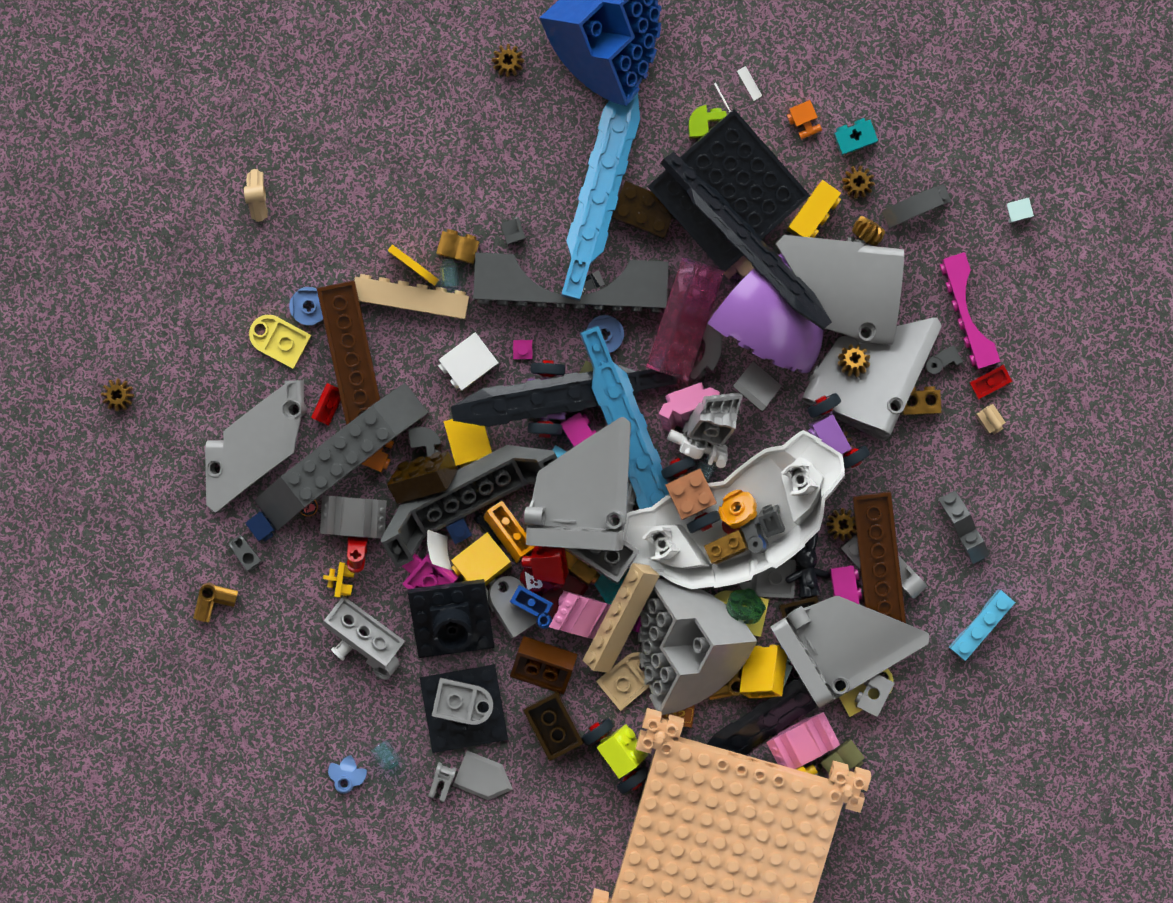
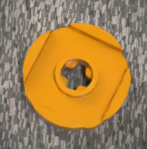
M734 490L723 498L724 502L722 506H719L718 511L722 521L731 528L736 529L747 524L757 516V503L749 492ZM739 505L741 507L740 510L734 512L736 510V507Z

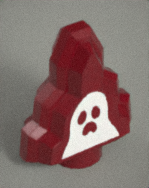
M524 567L520 574L521 584L537 595L541 593L546 594L549 590L555 591L564 586L563 584L535 579L532 568Z

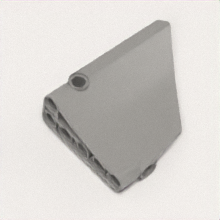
M625 417L618 418L539 470L530 506L525 508L524 522L527 524L526 545L610 551L623 550L624 525L626 524L630 421ZM614 515H617L620 518V522L618 525H615L612 522V517Z
M840 596L831 597L805 608L801 606L790 612L787 617L770 626L819 708L848 693L929 643V633ZM840 680L846 683L844 691L836 689V683Z

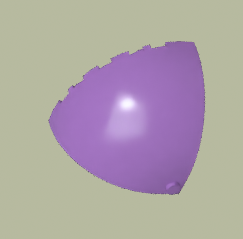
M781 253L778 254L782 258V261L785 263V265L791 270L783 255ZM754 268L727 296L707 323L725 337L730 336L737 339L738 345L742 348L744 347L748 350L752 348L754 355L764 360L765 358L772 359L774 365L782 368L785 367L793 372L799 369L800 373H809L818 358L822 346L823 330L793 310L770 282Z

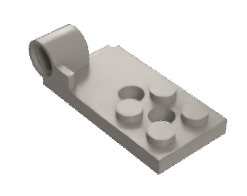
M855 534L841 549L860 569L857 535ZM898 555L903 595L907 593L914 600L928 586Z
M342 596L321 625L368 658L366 663L373 668L376 676L380 679L388 680L399 666V660L394 655L405 641L349 599ZM344 618L350 619L352 624H346ZM359 630H365L367 632V636L361 635Z

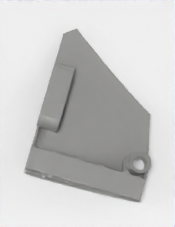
M791 235L782 236L776 243V246L792 272L797 277H800L815 293L832 321L825 329L853 337L859 343L893 344L902 290L904 249L867 246L864 243ZM862 329L867 330V332H868V337H867V338L862 337V335H861V330H862Z

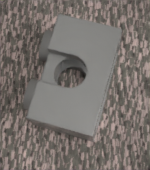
M879 674L864 682L866 688L864 692L860 691L857 695L855 702L858 704L856 707L878 717L895 683ZM871 688H875L879 692V696L875 700L868 696Z

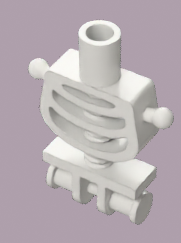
M670 430L667 440L679 444V451L694 459H700L704 453L709 454V465H712L714 461L719 468L726 466L728 447L725 444L723 446L712 444L709 447L707 441L694 440L691 437H687L688 434Z

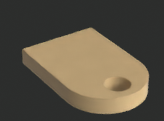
M641 652L628 654L612 667L610 673L606 672L596 681L620 711L649 688V684L645 685L644 671L639 667V653Z

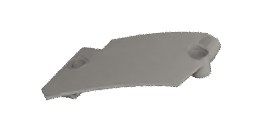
M304 380L285 381L282 387L223 431V440H208L206 442V505L215 513L278 464L294 454L301 417L307 412V407L304 403ZM295 404L299 407L298 414H295L293 412V406ZM216 463H218L221 468L219 473H217L214 468Z

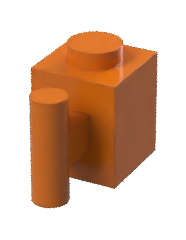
M811 100L788 110L789 114L786 116L789 124H794L795 128L803 125L805 129L798 133L801 140L822 131L820 124L815 126L811 124V121L818 118Z
M390 441L385 447L392 449L394 442ZM381 448L362 464L382 472L383 469L387 470L391 459L388 458L389 454L382 452L383 448Z

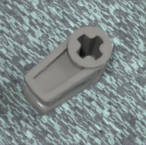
M438 762L428 795L429 798L434 797L435 793H437L439 782L443 781L444 787L441 789L439 800L445 802L457 768L453 767L452 769Z

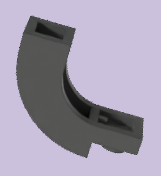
M942 184L882 210V213L889 228L947 204L951 202L945 185Z
M703 312L690 325V328L702 338L705 344V354L702 360L688 375L693 381L696 378L700 380L707 371L704 370L706 367L711 371L715 369L722 349L720 333L707 324L710 318Z

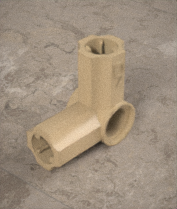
M252 169L247 174V186L244 187L246 204L249 205L251 219L259 222L268 217L264 174L258 169Z

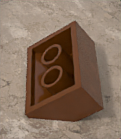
M523 636L510 677L554 692L559 691L560 694L564 695L578 654Z

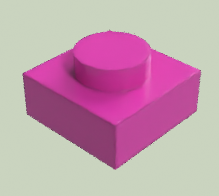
M513 340V359H533L532 340Z

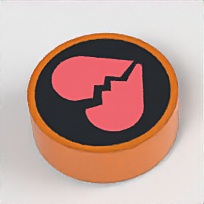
M317 501L312 502L300 513L304 516H313L318 510Z

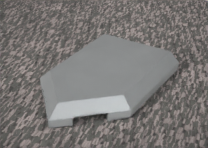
M467 750L453 783L454 787L486 800L513 790L502 764Z

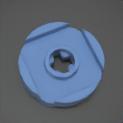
M314 287L299 289L290 299L289 309L291 315L303 325L310 326L323 320L317 289ZM307 301H311V304H314V308H311L310 312H307V309L303 307L307 304Z
M609 315L595 317L589 323L586 330L599 326L601 333L602 329L610 332L608 339L604 341L609 353L614 352L621 345L624 338V329L621 323Z

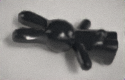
M818 533L806 543V549L802 548L796 553L795 561L799 570L785 579L788 584L799 579V597L820 595L817 576L825 579L831 576L828 571L814 568L818 560L815 552Z

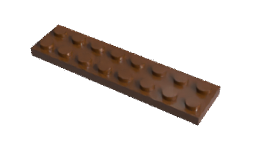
M355 280L317 288L346 425L380 400Z
M891 492L852 496L864 605L869 609L906 623Z

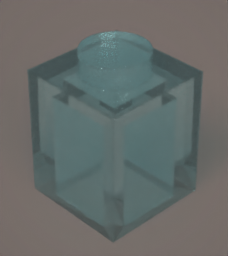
M388 739L371 750L383 769L388 767L391 770L399 764L397 760L401 757Z

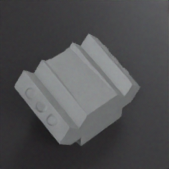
M741 393L704 396L702 403L696 406L690 414L689 420L685 421L682 432L688 434L687 437H691L694 440H703L713 445L723 446L736 430L737 413L743 395Z
M322 495L320 534L382 538L385 533L387 500Z

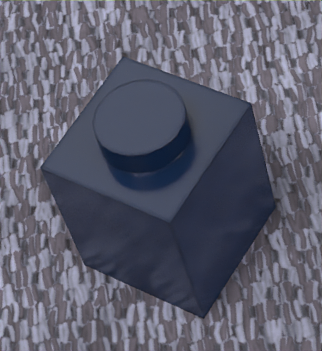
M262 511L245 522L258 541L263 539L266 542L274 536L272 532L275 531V528Z
M464 518L446 526L455 544L472 536Z

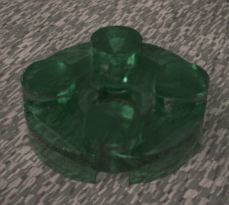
M750 588L733 591L726 604V609L731 617L737 621L738 619L744 620L745 624L757 623L766 610L762 600Z

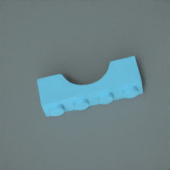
M998 589L985 604L979 615L958 635L948 648L962 660L966 661L1016 602L1002 590Z

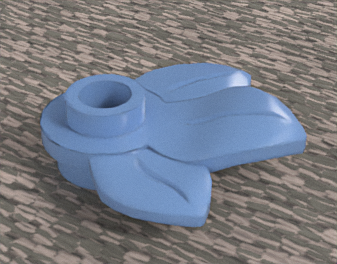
M349 755L342 760L340 765L330 763L328 774L335 782L336 790L345 794L350 792L353 786L363 783L367 770L363 768L357 769L354 758ZM342 780H346L348 782L347 787L341 786L340 783Z

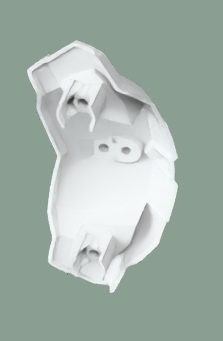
M803 430L782 446L762 450L737 468L724 481L708 483L717 504L703 510V513L719 511V506H722L724 502L723 498L734 490L747 491L754 497L757 503V515L767 505L779 506L778 513L785 526V531L766 537L761 526L763 537L768 541V549L765 552L753 553L747 550L717 565L712 564L704 545L728 535L722 529V519L713 523L712 528L704 532L698 530L690 533L687 524L699 515L694 514L681 520L670 494H668L652 507L627 513L626 524L624 525V541L639 550V554L633 563L649 565L667 580L691 590L713 586L717 588L752 580L753 575L763 572L770 567L778 568L804 548L805 544L820 530L825 501L845 478L842 454L821 442L822 439ZM738 505L734 512L740 510L741 507Z

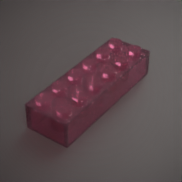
M682 257L646 366L647 368L686 381L689 380L725 271Z

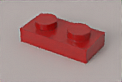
M1001 365L969 382L977 399H980L1013 381L1005 366Z
M329 383L326 384L311 418L329 426L341 400L337 387Z

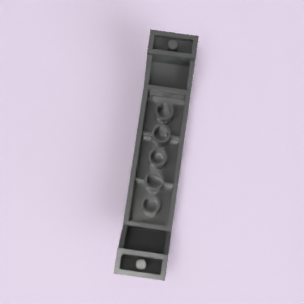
M406 383L402 384L365 410L283 474L254 500L278 531L308 505L429 412Z
M505 445L459 469L446 491L402 502L381 538V542L395 567L398 568L414 560L413 555L424 537L427 536L428 530L436 532L527 484L535 485L539 470L557 459L553 450Z

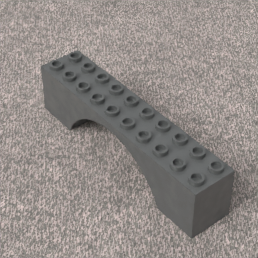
M475 252L473 299L477 301L478 305H489V302H496L497 306H508L509 302L516 303L517 307H527L528 303L535 304L537 308H547V304H551L557 309H566V305L574 306L573 309L585 310V306H592L593 310L604 311V307H612V311L620 312L624 308H631V312H642L643 309H650V313H662V310H666L669 262L630 260L621 275L611 284L596 292L581 295L580 301L563 297L561 294L553 293L537 285L521 269L514 254Z

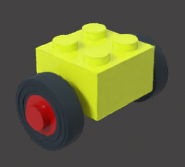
M609 718L600 723L597 721L588 728L589 731L582 736V740L587 746L600 741L601 744L596 748L617 777L620 779L626 775L617 785L621 794H625L631 789L633 791L642 785V781L647 778L648 771L644 766L636 771L632 770L648 756V753L636 750L637 738L634 731L627 724L608 737H605L614 727V724Z

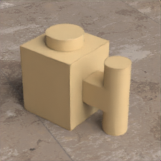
M990 404L975 414L987 434L991 432L993 434L998 433L1003 429L1002 425L1006 423L994 404Z

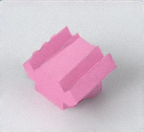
M701 382L666 395L667 403L663 404L659 412L662 428L669 432L671 429L674 430L676 425L684 428L685 421L689 420L690 414L696 406L702 403L704 396L720 395V392L711 387L704 389Z
M563 590L562 595L559 597L557 613L554 615L549 627L594 639L611 604Z
M824 712L799 721L782 730L778 735L766 742L777 764L792 769L799 768L840 745Z

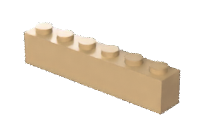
M365 274L355 277L359 302L466 320L469 296H466V292L455 290L454 293H448L446 288L440 287L431 290L428 289V285L417 284L416 287L409 286V282L399 280L398 284L390 283V279L379 277V281L372 280L370 275Z
M632 563L583 658V661L593 671L610 673L660 576L649 565Z

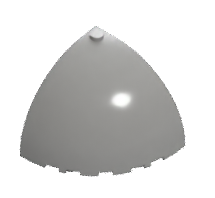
M667 579L657 580L645 603L644 610L640 613L642 626L640 627V633H638V641L642 642V653H639L641 668H645L644 682L645 685L649 684L652 693L649 697L654 708L662 712V715H666L691 707L708 698L738 673L757 643L756 638L745 622L724 602L699 588L691 590Z

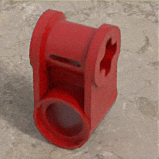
M348 536L347 568L350 572L359 573L364 569L368 537Z

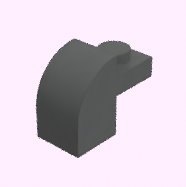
M426 427L408 429L411 448L426 446L427 457L439 452V449L435 448L434 445L442 444L435 431Z

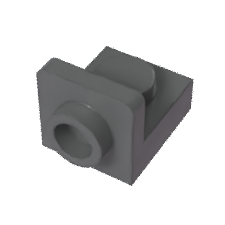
M767 505L759 513L758 519L766 537L785 531V526L778 513L780 509L778 505Z

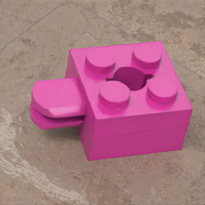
M414 553V560L401 566L410 573L403 582L407 589L454 583L459 577L453 570L433 565L429 553L424 559H421Z

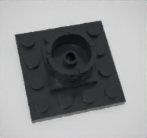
M485 579L408 589L418 658L495 648Z
M495 664L419 677L432 753L508 740ZM440 678L472 684L486 689L493 699V710L490 717L483 723L476 725L433 717L432 712ZM480 702L478 710L482 713L489 710L488 703Z

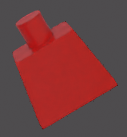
M535 546L531 556L522 557V567L532 568L535 579L557 584L565 583L569 572L565 548Z

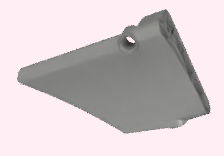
M929 318L896 326L892 345L868 342L859 343L850 336L838 338L820 365L815 366L802 401L811 406L821 396L825 395L827 397L837 393L841 403L833 408L832 414L834 417L876 439L885 441L890 437L901 412L904 410L941 329L940 321L938 318ZM868 332L861 333L862 337L867 338ZM850 344L853 345L854 349L857 345H860L859 350L866 349L865 355H870L868 360L870 363L869 368H866L864 374L860 372L858 377L854 373L848 377L849 371L842 373L841 369L843 366H838V361H840L838 355L842 353L844 347L848 349ZM851 358V362L857 363V360L854 361L855 358ZM891 403L897 406V411H893L891 409Z

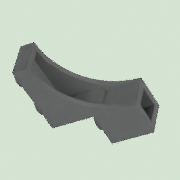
M953 491L939 498L938 500L972 564L988 557L989 552L986 544L977 531L970 512L957 492Z

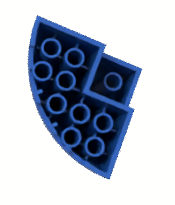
M558 0L539 18L547 38L560 60L579 81L596 94L620 105L627 106L640 90L638 86L642 79L647 78L649 63L653 64L657 49H654L656 37H660L661 23L658 22L661 5H658V0Z

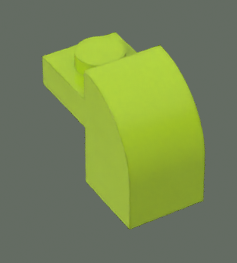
M707 105L695 109L688 123L689 139L704 136L709 131L708 122L722 120L727 115L726 111H722V108H714L707 112Z

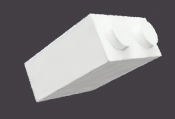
M475 332L439 359L441 364L438 366L444 374L449 373L453 378L450 382L455 389L460 388L463 391L499 363Z

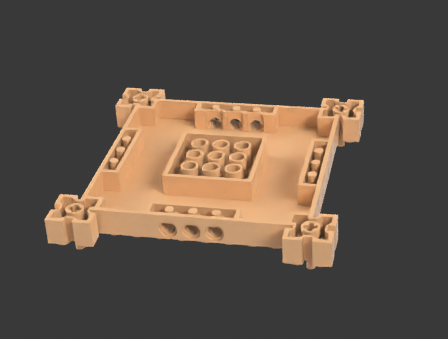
M647 708L642 723V728H645L646 731L640 730L636 750L650 754L652 748L655 750L612 898H609V892L594 888L590 903H813L843 802L845 803V809L861 813L865 800L864 793L861 790H868L871 772L855 767L854 772L849 771L848 764L833 761L828 779L680 737L684 718L669 714L668 719L661 718L662 712Z

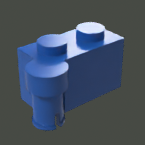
M519 585L510 602L538 617L537 624L540 628H549L552 622L549 613L554 604Z

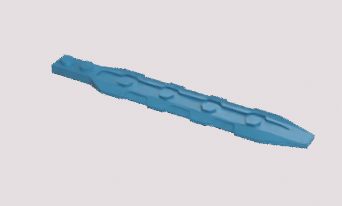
M638 93L627 106L609 101L603 108L598 126L599 132L594 150L591 151L588 162L587 175L578 197L579 203L575 218L571 223L566 240L571 262L561 294L563 297L580 301L589 266L604 252L609 234L607 231L618 201V191L622 177L627 169L628 155L640 122Z
M595 326L580 333L593 366L591 388L598 405L601 406L608 425L621 417H625L631 423L628 477L635 492L639 509L649 508L669 494L665 486L668 484V481L664 479L661 473V459L647 431V423L633 395L634 390L628 375L612 361L600 328Z

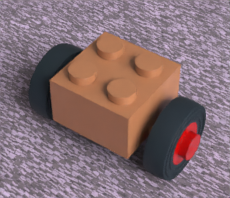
M687 457L682 460L677 458L669 462L670 465L662 469L661 473L664 479L680 476L665 486L681 520L694 514L699 515L687 524L690 533L698 530L704 532L712 528V524L721 518L717 510L703 513V510L716 505L717 502L701 468L686 475L685 473L688 469L695 466L693 458Z

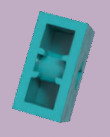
M863 118L855 121L854 126L847 127V125L836 128L837 132L833 136L841 156L878 142L871 119L866 121ZM853 131L855 132V134L859 133L860 135L857 138V141L855 140V138L851 139L850 137L853 134Z

